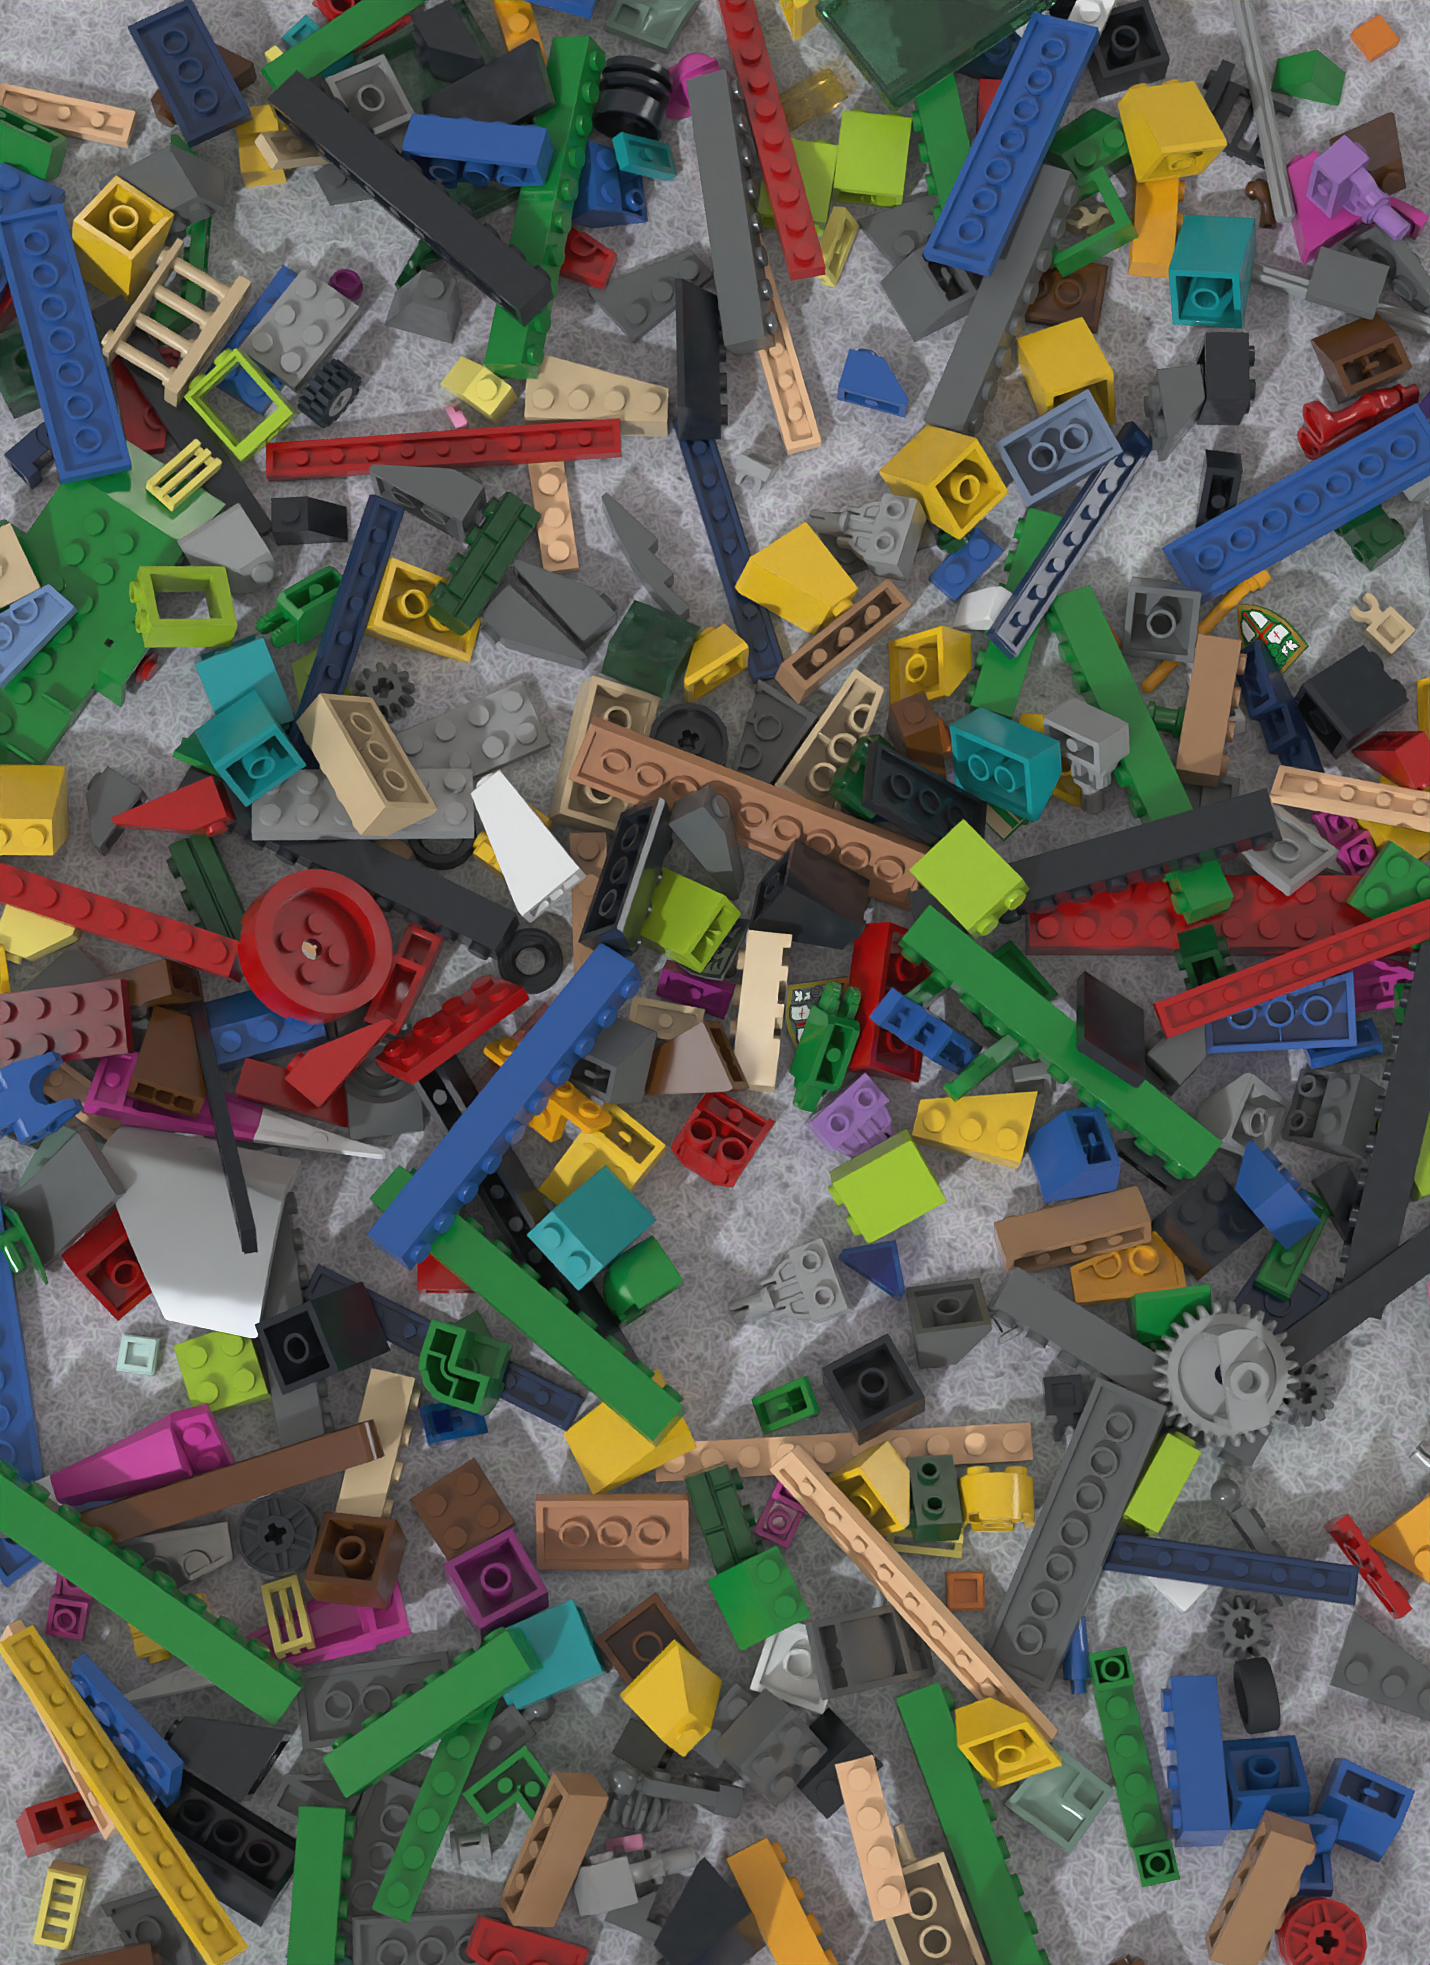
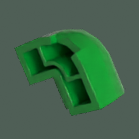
M650 1235L620 1254L609 1264L603 1277V1297L609 1311L622 1329L651 1311L653 1304L682 1287L684 1281L659 1242L653 1235Z
M432 1319L420 1354L418 1370L421 1372L424 1386L433 1398L450 1406L486 1416L493 1411L502 1395L506 1384L502 1380L513 1345Z

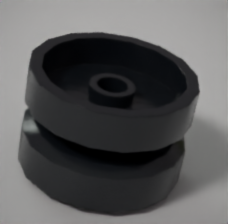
M695 703L673 705L663 711L652 724L650 738L726 767L729 752L727 729L718 714L708 707ZM686 746H691L694 749L687 751Z

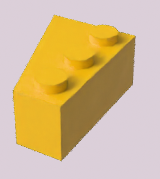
M1038 1091L963 1096L956 1102L950 1097L920 1099L911 1136L915 1143L1017 1169L1021 1163Z

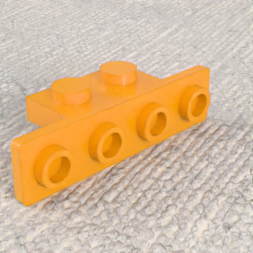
M506 1036L485 1045L483 1053L501 1067L520 1043ZM567 1081L564 1085L558 1086L549 1097L544 1111L537 1116L535 1115L528 1125L552 1143L561 1139L567 1119L586 1134H591L610 1125L613 1117L602 1109L598 1103L592 1101L575 1088L571 1082Z

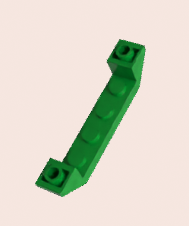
M171 135L170 144L200 158L191 148L189 149L188 145L179 135ZM212 215L207 219L186 227L187 235H191L190 247H184L183 260L206 274L208 272ZM182 279L181 297L204 311L206 290L189 279ZM157 300L156 311L150 312V318L178 335L194 322ZM157 339L159 345H167L166 343Z
M1123 1646L1088 1654L1095 1705L1129 1852L1141 1887L1180 1880L1172 1841L1167 1839L1134 1698L1132 1685L1135 1684L1127 1647Z

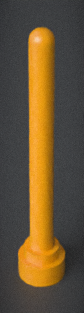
M1263 570L1236 585L1198 624L1197 640L1198 634L1208 635L1249 592L1261 591L1271 581L1269 573ZM1163 660L1142 681V691L1145 693L1153 692L1181 662Z

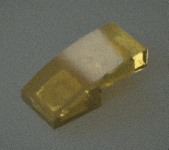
M830 68L806 78L779 94L789 133L813 116L821 117L848 98Z

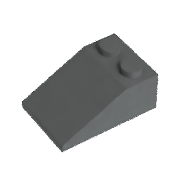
M372 464L369 468L370 478L376 495L405 507L406 512L466 544L464 539L470 529L475 524L479 526L484 518L481 512L487 504L485 488L482 485L483 482L470 472L465 471L462 474L450 468Z

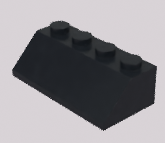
M676 278L678 440H721V426H728V404H721L720 394H727V372L720 373V363L726 362V347L724 346V341H719V331H722L720 311L718 310V297L687 280Z
M659 797L621 812L578 943L592 950H595L600 943H603L625 958L632 956L639 948L642 939L640 935L642 926L652 910L651 899L654 890L662 879L663 872L661 868L665 856L673 845V839L671 838L673 829L668 825L671 812L666 800Z
M183 1769L179 1799L167 1808L158 1798L153 1802V1805L217 1900L262 1927L293 1879L296 1839Z

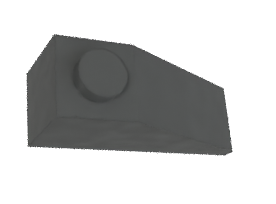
M519 559L512 563L514 575L584 651L617 624L615 613L617 607L606 594L599 595L592 587Z
M510 585L488 604L479 615L480 624L483 626L480 631L494 645L499 641L507 649L579 670H584L588 666L587 655Z
M709 784L674 802L668 825L730 899L735 901L739 899L745 876L733 817L725 798L718 795Z

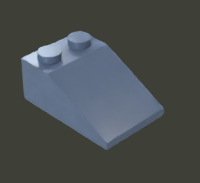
M1089 389L994 443L1027 505L1034 509L1065 492L1123 453L1120 444Z

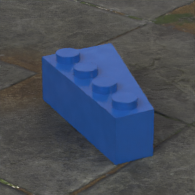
M412 114L401 151L405 161L411 159L416 162L429 181L433 183L436 180L442 183L446 189H456L458 183L470 182L475 188H487L490 181H497L503 187L544 186L554 147L548 130L536 125L518 126L509 125L502 121L491 123L474 121L466 117L455 119L440 117L436 114Z
M1353 970L1331 976L1205 1024L1206 1054L1357 1046Z
M1216 1675L1170 1676L1166 1689H1161L1160 1701L1162 1712H1168V1727H1164V1747L1166 1751L1170 1750V1765L1167 1766L1168 1788L1172 1789L1170 1819L1171 1826L1174 1828L1175 1847L1221 1846L1231 1829Z

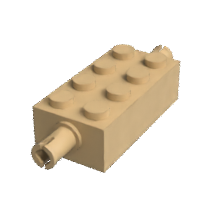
M904 1823L894 1825L893 1828L898 1842H895L912 1908L910 1913L884 1919L900 1965H950L951 1961L958 1965H986L944 1852L939 1850L920 1858L919 1855L915 1856L906 1834Z

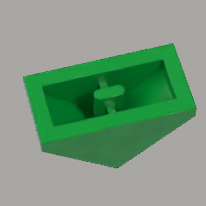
M1319 50L1278 58L1271 92L1339 106L1346 73Z
M808 1376L796 1379L751 1399L763 1435L817 1417L820 1414V1409Z

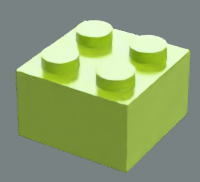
M214 1331L173 1345L192 1407L208 1403L215 1417L272 1397L271 1388L255 1338Z

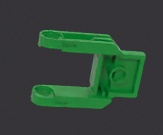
M1011 940L991 954L1050 1003L1059 995ZM928 977L907 993L906 996L927 1008L952 988L949 987L948 990H945L936 984L931 977ZM978 1011L976 1014L971 1013L991 1036L999 1041L974 1059L952 1082L948 1081L942 1087L954 1102L961 1099L1021 1052L1017 1048L1020 1043L1009 1034L1003 1037L994 1031L988 1024L990 1019L981 1011Z

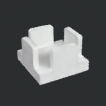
M797 1623L766 1638L750 1689L761 1693L766 1688L782 1701L823 1714L828 1699L822 1700L806 1626Z

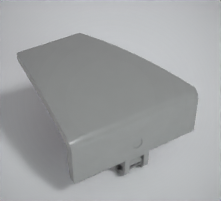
M121 1124L104 1145L102 1154L126 1191L115 1204L141 1269L165 1319L256 1338L258 1333L254 1324L261 1322L285 1198L301 1171L302 1162L297 1159L239 1147V1140H235L255 1222L258 1252L244 1254L240 1245L216 1137L203 1135L189 1137L151 1128Z

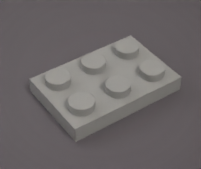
M303 268L240 345L239 349H243L257 366L297 393L361 314V310L358 305Z
M1255 787L1248 793L1258 791L1259 789ZM1273 803L1283 841L1276 842L1274 847L1265 851L1255 852L1252 849L1238 853V858L1284 894L1290 896L1333 863L1337 858L1339 850L1279 804Z

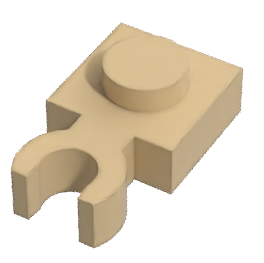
M1075 204L1072 207V215L1080 218V220L1067 218L1066 231L1071 234H1082L1085 232L1086 238L1114 224L1115 221L1109 209L1099 207L1096 214L1089 212L1087 207Z
M1367 592L1362 601L1368 605L1369 611L1363 612L1354 605L1349 611L1350 616L1357 622L1369 625L1363 634L1390 658L1415 633L1416 629L1393 607L1389 606L1382 612L1379 609L1376 597Z

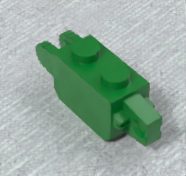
M327 566L283 590L276 599L277 607L260 616L255 626L256 630L262 635L269 634L272 631L273 633L269 636V641L275 648L283 647L293 641L301 645L324 632L343 575L335 567Z
M831 981L825 985L826 987L819 1004H812L789 1071L795 1077L794 1087L796 1091L793 1104L801 1110L813 1113L822 1094L825 1095L827 1090L837 1091L841 1087L860 1033V1023L854 1019L861 999L859 988L851 986L847 988L839 1009L836 1010L841 994V985Z

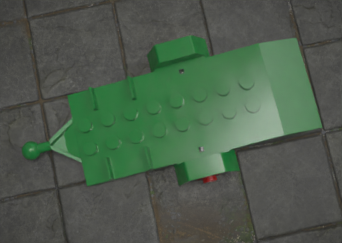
M126 439L132 470L60 484L27 533L11 523L40 587L42 588L50 584L77 609V612L3 690L0 688V764L44 765L94 691L122 707L125 703L126 682L132 673H135L134 681L137 684L144 680L148 682L154 677L159 668V663H157L158 654L153 652L148 656L145 655L149 648L144 647L142 633H137L135 616L137 607L136 603H131L130 582L135 581L140 566H180L186 556L177 541L220 515L226 508L225 503L199 487L175 510L171 511L145 488L147 481L165 465ZM177 472L171 474L158 487H163L169 480H171L177 474ZM184 479L167 495L172 498L190 481ZM5 519L0 520V527L10 522ZM154 592L155 600L159 597L161 592ZM10 605L0 608V613L9 609Z

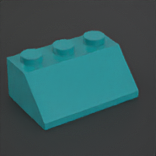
M982 707L950 724L955 785L1034 823L1039 820L1062 774L1060 741Z

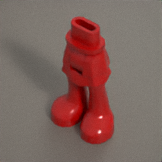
M1397 384L1392 388L1373 390L1371 393H1363L1356 402L1335 412H1330L1320 401L1308 402L1302 407L1303 418L1307 426L1299 428L1297 432L1298 442L1308 459L1317 460L1345 444L1353 437L1368 431L1413 404H1418L1419 388L1416 384L1407 387Z

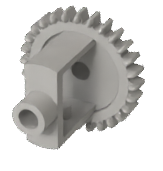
M1214 1301L1211 1302L1210 1314L1202 1305L1196 1306L1197 1319L1185 1312L1182 1314L1186 1324L1185 1327L1174 1322L1170 1325L1176 1337L1172 1338L1165 1335L1161 1337L1169 1346V1349L1155 1351L1156 1355L1165 1360L1163 1364L1153 1365L1152 1370L1164 1374V1377L1153 1381V1386L1166 1388V1391L1159 1395L1157 1400L1160 1403L1171 1402L1166 1416L1170 1417L1179 1414L1174 1426L1181 1429L1189 1423L1186 1435L1194 1438L1201 1431V1442L1208 1445L1215 1435L1216 1446L1224 1447L1229 1436L1232 1445L1239 1447L1241 1444V1434L1244 1435L1248 1442L1253 1443L1255 1442L1254 1430H1258L1262 1435L1267 1436L1269 1434L1267 1425L1270 1422L1278 1426L1281 1424L1275 1413L1276 1410L1289 1413L1290 1408L1282 1401L1283 1398H1296L1297 1394L1289 1390L1287 1384L1298 1383L1299 1378L1289 1375L1288 1370L1299 1365L1297 1361L1286 1360L1285 1358L1295 1350L1294 1346H1281L1280 1344L1288 1336L1287 1333L1281 1331L1272 1334L1277 1326V1322L1271 1319L1262 1325L1265 1312L1257 1310L1250 1317V1305L1243 1304L1237 1313L1235 1302L1227 1301L1223 1312L1219 1302ZM1219 1365L1222 1383H1219L1215 1378V1370Z

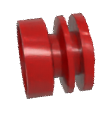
M1301 1897L1285 1908V1918L1281 1928L1275 1929L1274 1933L1276 1950L1285 1965H1361L1367 1950L1366 1931L1358 1915L1345 1904L1324 1897ZM1325 1930V1935L1332 1937V1942L1325 1945L1323 1951L1322 1946L1317 1945L1315 1940L1316 1937H1322Z

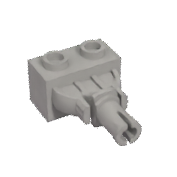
M884 493L881 501L870 502L861 507L847 506V511L840 515L816 509L810 511L809 515L814 517V519L808 518L807 524L817 533L838 537V546L851 550L859 559L867 564L874 576L907 582L927 518L918 499Z
M1073 697L1043 717L1044 735L1060 741L1061 755L1066 758L1071 766V776H1073L1074 783L1081 787V809L1084 812L1087 811L1088 814L1095 815L1101 813L1105 808L1103 789L1111 784V772L1117 767L1119 760L1130 753L1129 723Z
M824 1238L788 1250L789 1258L777 1266L773 1275L760 1279L761 1286L765 1287L776 1283L775 1285L729 1302L730 1310L734 1312L749 1307L746 1310L732 1314L737 1325L743 1321L773 1311L775 1313L772 1314V1317L775 1321L790 1317L796 1320L812 1319V1322L822 1323L854 1311L830 1242Z
M687 1845L665 1852H659L654 1848L645 1849V1859L630 1863L627 1856L614 1857L613 1851L585 1856L579 1867L578 1876L572 1884L580 1916L605 1913L639 1903L634 1885L651 1880L652 1885L662 1884L666 1876L696 1867L697 1859L693 1847Z

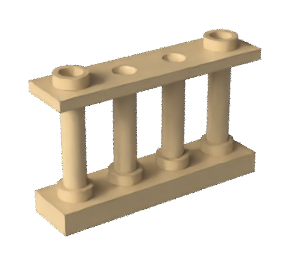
M179 238L176 239L171 248L166 246L162 250L156 262L158 268L115 331L110 329L100 344L106 366H110L117 354L162 380V385L165 386L164 400L175 407L178 406L188 391V384L200 373L249 299L252 283L239 275L233 285L230 283L225 285L181 259L183 257L184 241ZM173 270L219 297L218 301L220 304L215 312L210 310L205 312L163 287ZM156 298L199 324V329L202 331L196 340L191 338L188 341L144 313ZM136 326L181 352V357L184 359L178 368L173 366L168 368L126 343Z

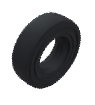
M524 928L517 930L501 959L497 961L498 970L503 980L524 987L527 994L544 992L557 982L562 973L563 954L561 947L552 935L541 929ZM536 948L544 955L545 963L538 973L528 975L522 973L517 968L516 958L523 949Z

